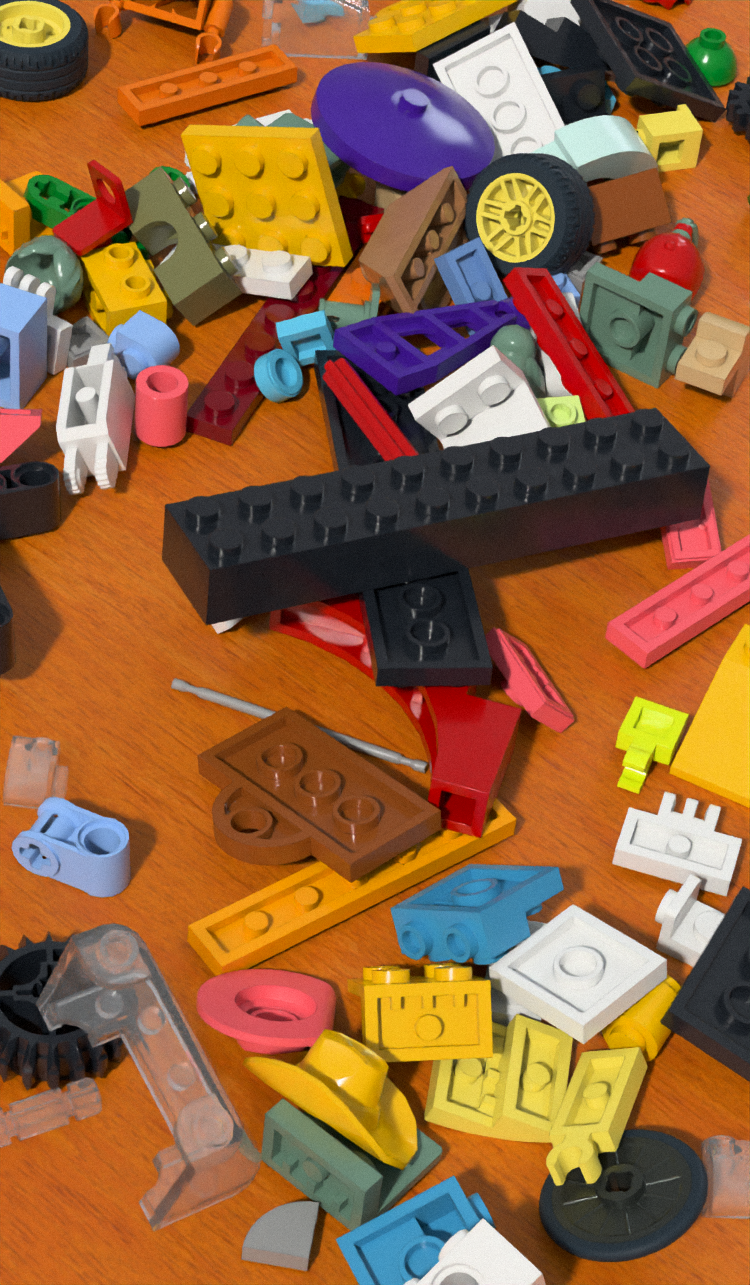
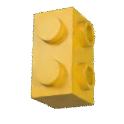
M135 242L111 244L107 247L92 249L83 256L78 255L84 276L81 298L94 323L108 336H110L116 326L119 324L124 325L139 310L165 324L167 319L172 318L171 299L165 289H160L151 260L143 258Z

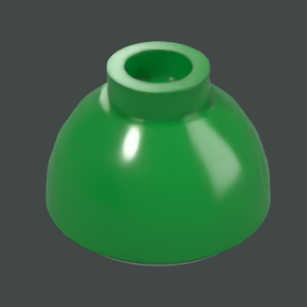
M715 28L703 29L699 37L692 39L685 45L711 87L723 86L734 80L737 74L736 55L730 44L726 42V35L723 31Z

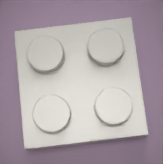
M572 904L489 967L491 987L580 1043L585 1044L667 978V959Z

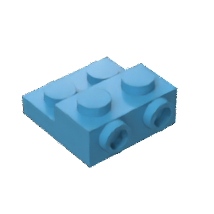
M468 864L390 908L401 953L413 960H419L428 955L429 960L432 962L452 959L458 963H463L472 958L473 963L477 965L495 963L509 953L508 949L531 936L527 916L541 911L543 908L542 902L563 891L564 887L559 867Z
M452 1176L336 1239V1242L359 1285H404L413 1278L421 1280L439 1262V1253L446 1242L460 1230L467 1229L470 1231L482 1218L494 1229L496 1226L480 1195L476 1192L466 1197L455 1176Z

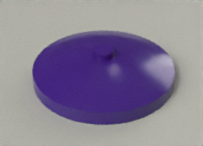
M356 62L336 67L325 74L320 80L312 100V122L315 128H319L322 140L326 146L353 169L375 181L399 190L409 192L442 169L453 166L465 191H467L473 185V181L477 179L478 174L491 163L494 156L495 143L493 134L482 115L465 98L441 82L404 67L377 62Z

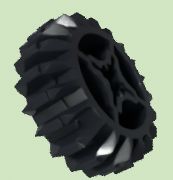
M48 931L43 941L39 943H33L23 934L17 950L0 945V1075L3 1082L20 1075L22 1076V1083L28 1091L36 1081H47L54 1094L62 1080L69 1079L80 1089L85 1080L86 1072L103 1078L108 1062L120 1063L121 1056L125 1051V1045L130 1044L131 1038L134 1036L137 999L134 998V992H132L133 983L129 977V972L120 971V964L116 955L102 957V950H100L97 941L84 948L80 947L74 933L66 942H56ZM48 1003L53 1004V1014L55 1015L53 1020L49 1018Z

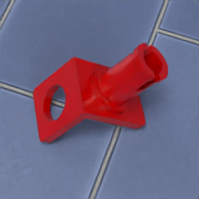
M94 159L87 163V167L97 199L52 229L53 235L66 242L79 256L85 255L92 249L107 247L113 244L112 236L133 223L122 181ZM104 182H106L107 185L110 187L114 194V197L109 193V191L105 187Z

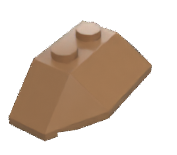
M453 166L442 169L389 204L358 259L364 278L370 283L379 284L380 300L398 313L409 312L414 314L415 311L446 307L451 298L434 259L468 241L466 231L464 230L466 225L463 222L466 216L465 203H467V193Z

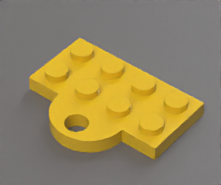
M402 0L377 12L374 15V19L368 22L369 29L354 35L353 39L357 53L417 52L518 0Z

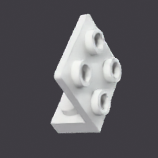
M494 345L408 404L415 421L438 438L444 449L450 446H465L490 441L497 437H511L536 432L543 428L551 427L523 371Z

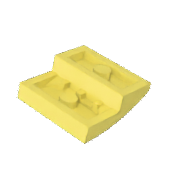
M516 1013L507 1027L492 1021V1058L433 1060L424 1114L425 1121L470 1134L511 1141L551 1143L549 1133L567 1091L573 1037L558 1028Z

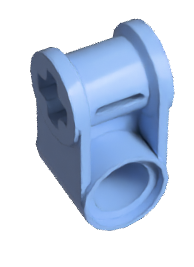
M50 797L44 800L38 808V819L28 831L19 833L12 842L13 855L25 869L36 875L50 877L78 888L90 896L103 898L117 895L128 886L131 879L129 832L125 825L116 819L103 817L77 807L63 798Z

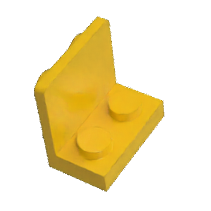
M461 963L425 964L424 976H410V969H400V966L363 967V978L347 979L348 992L361 997L362 1044L370 1048L386 1062L493 1057L490 980L472 975V966H461Z

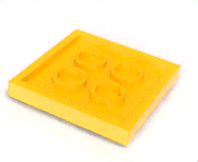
M189 125L183 131L181 138L204 215L218 234L212 240L213 244L227 246L242 245L249 249L264 251H286L289 254L309 256L311 265L345 267L353 257L319 128Z

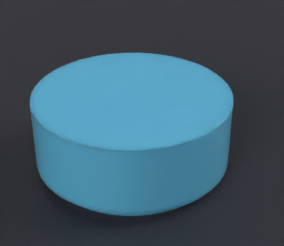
M275 349L256 360L254 365L255 381L259 390L267 399L272 402L281 403L300 393L303 385L302 371L298 362L290 353L282 349Z

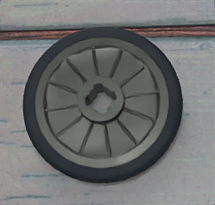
M631 1129L624 1130L617 1151L598 1154L602 1172L595 1183H586L580 1167L571 1170L567 1174L564 1184L560 1186L555 1185L549 1173L539 1198V1214L542 1225L549 1237L560 1248L572 1255L591 1261L622 1262L653 1254L679 1239L694 1224L704 1207L708 1192V1180L701 1159L683 1141L658 1131Z

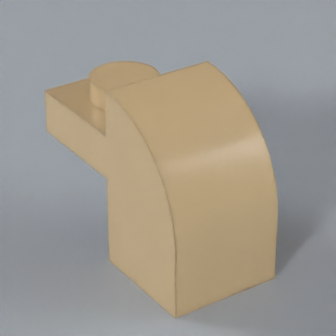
M705 312L699 319L696 336L677 364L675 379L715 394L732 398L750 368V326L711 312Z

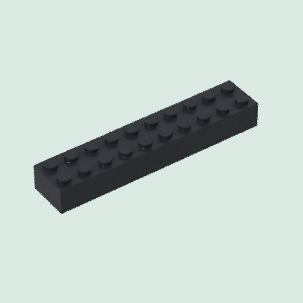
M657 408L639 409L632 413L607 418H593L587 422L561 427H547L536 432L511 437H497L490 441L465 446H450L440 451L414 456H400L394 460L364 466H349L343 470L313 476H299L293 480L262 486H248L237 491L212 496H197L186 501L166 504L162 561L204 624L211 625L700 519L710 465Z

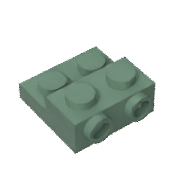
M596 262L586 272L579 315L583 328L606 365L658 389L672 374H676L677 364L687 350V347L682 345L683 338L694 327L698 310L690 306L693 294L690 290L651 272L641 281H637Z

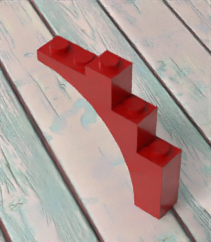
M358 593L271 611L270 630L309 642L344 659L374 680ZM477 685L464 687L409 686L406 688L381 686L402 707L420 735L430 764L431 784L427 802L441 810V828L481 838L514 753L522 709L475 697Z

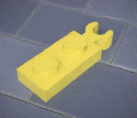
M640 1047L581 1053L549 1133L553 1149L546 1158V1165L556 1186L563 1185L567 1174L577 1167H580L587 1184L595 1183L602 1172L598 1154L617 1151L648 1068Z

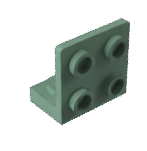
M282 1098L265 1113L261 1160L311 1200L320 1202L319 1206L352 1231L391 1208L441 1160L443 1149L417 1129V1153L404 1170L383 1163L323 1121L307 1112H300Z

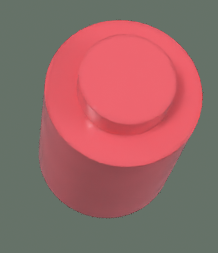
M156 365L148 367L138 374L136 378L134 429L136 436L144 443L162 448L174 445L184 438L187 425L188 378L182 371L171 366Z

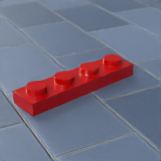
M514 267L503 279L504 284L513 297V304L530 324L537 336L539 347L552 360L561 375V382L564 388L573 396L579 395L582 410L586 416V422L593 418H607L635 412L547 268Z

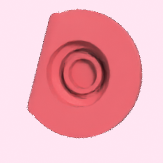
M247 969L227 972L206 981L198 990L196 1008L200 1017L208 1025L225 1035L236 1038L238 1044L245 1051L275 1055L302 1052L306 1047L314 1045L324 1029L333 1031L337 1000L333 988L328 983L319 979L282 970Z

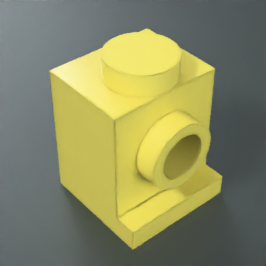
M686 104L677 105L676 111L639 115L637 129L635 130L638 131L642 141L656 160L658 172L696 167L703 129Z

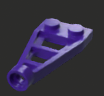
M513 297L500 301L488 300L415 311L414 314L405 312L372 317L335 329L333 348L373 377L387 390L395 395H399L437 382L490 347L493 336L503 326L518 324L529 330L531 326L525 316L514 306ZM467 326L475 333L465 339L452 328ZM423 334L441 349L431 355H425L401 336Z

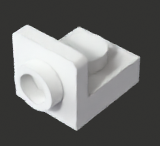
M690 874L678 892L672 889L667 891L658 907L655 921L662 924L656 949L693 967L723 918L724 913L697 901L702 879Z

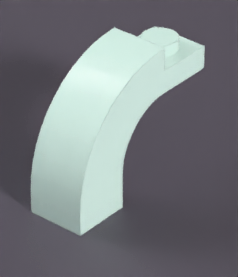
M614 115L590 117L566 125L554 131V141L531 152L553 155L566 161L582 175L585 182L598 178H603L607 182L656 167L658 170L656 160L633 125L627 119Z

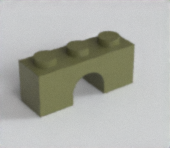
M160 166L125 191L133 223L128 227L147 251L154 256L167 246L177 243L172 256L153 270L173 305L193 326L242 294L233 278V275L239 272L238 267L223 246L216 250L212 240L218 234L203 212H199L197 215L194 213L191 205L196 203L197 199L181 177L173 181Z

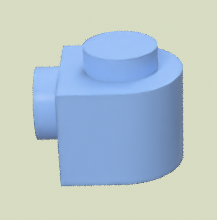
M141 310L124 325L119 324L116 326L107 342L112 344L115 356L119 358L121 366H124L125 371H127V377L131 379H136L138 374L148 367L170 365L180 353L179 341L174 332L165 323Z

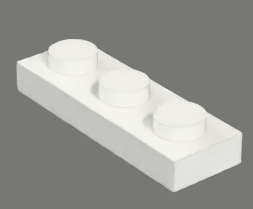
M213 244L216 250L223 246L238 267L239 272L234 274L233 278L242 293L292 300L313 274L309 256L289 254L281 250L264 251L249 249L242 245L227 246ZM177 245L171 250V252L165 257V259L159 265H161L163 262H165L172 256Z

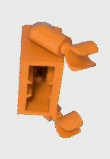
M109 0L110 3L100 4L94 9L96 33H99L104 26L108 25L110 38H116L121 34L120 12L127 11V9L193 29L204 30L205 33L199 34L195 42L194 61L198 63L199 56L205 53L213 55V61L221 58V38L225 35L233 11V0Z

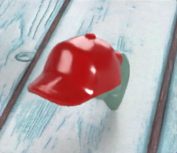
M683 217L677 220L674 229L670 233H661L647 240L636 253L628 276L641 281L651 272L692 291V301L701 286L705 273L703 260L697 250L699 240L698 226L692 219Z

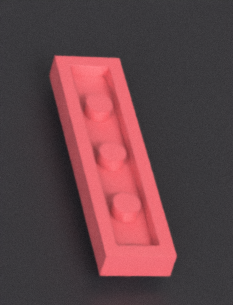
M750 534L608 622L605 638L645 669L750 601Z

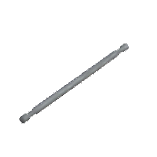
M174 678L171 685L172 689L195 694L201 699L261 719L276 713L267 708L204 687L189 685L186 681ZM315 725L347 748L394 764L409 766L413 770L424 774L427 770V762L418 759L412 760L392 750Z

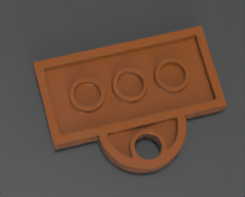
M288 707L277 711L197 755L199 774L222 790L216 797L212 807L215 840L228 855L246 863L267 866L282 865L313 855L352 883L441 830V810ZM245 829H258V830H259V831L253 832V833H242V832H239V831H242V830H245Z

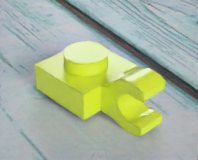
M637 696L635 697L619 729L615 745L616 748L627 751L622 766L625 767L617 787L639 794L646 780L652 760L669 766L685 732L689 714Z

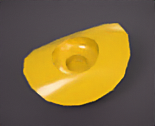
M324 1029L309 1052L247 1057L244 1059L242 1065L265 1084L308 1114L335 1129L383 1163L404 1170L415 1157L418 1150L417 1125L408 1101L387 1077L389 1066L386 1061L359 1041L342 1033Z

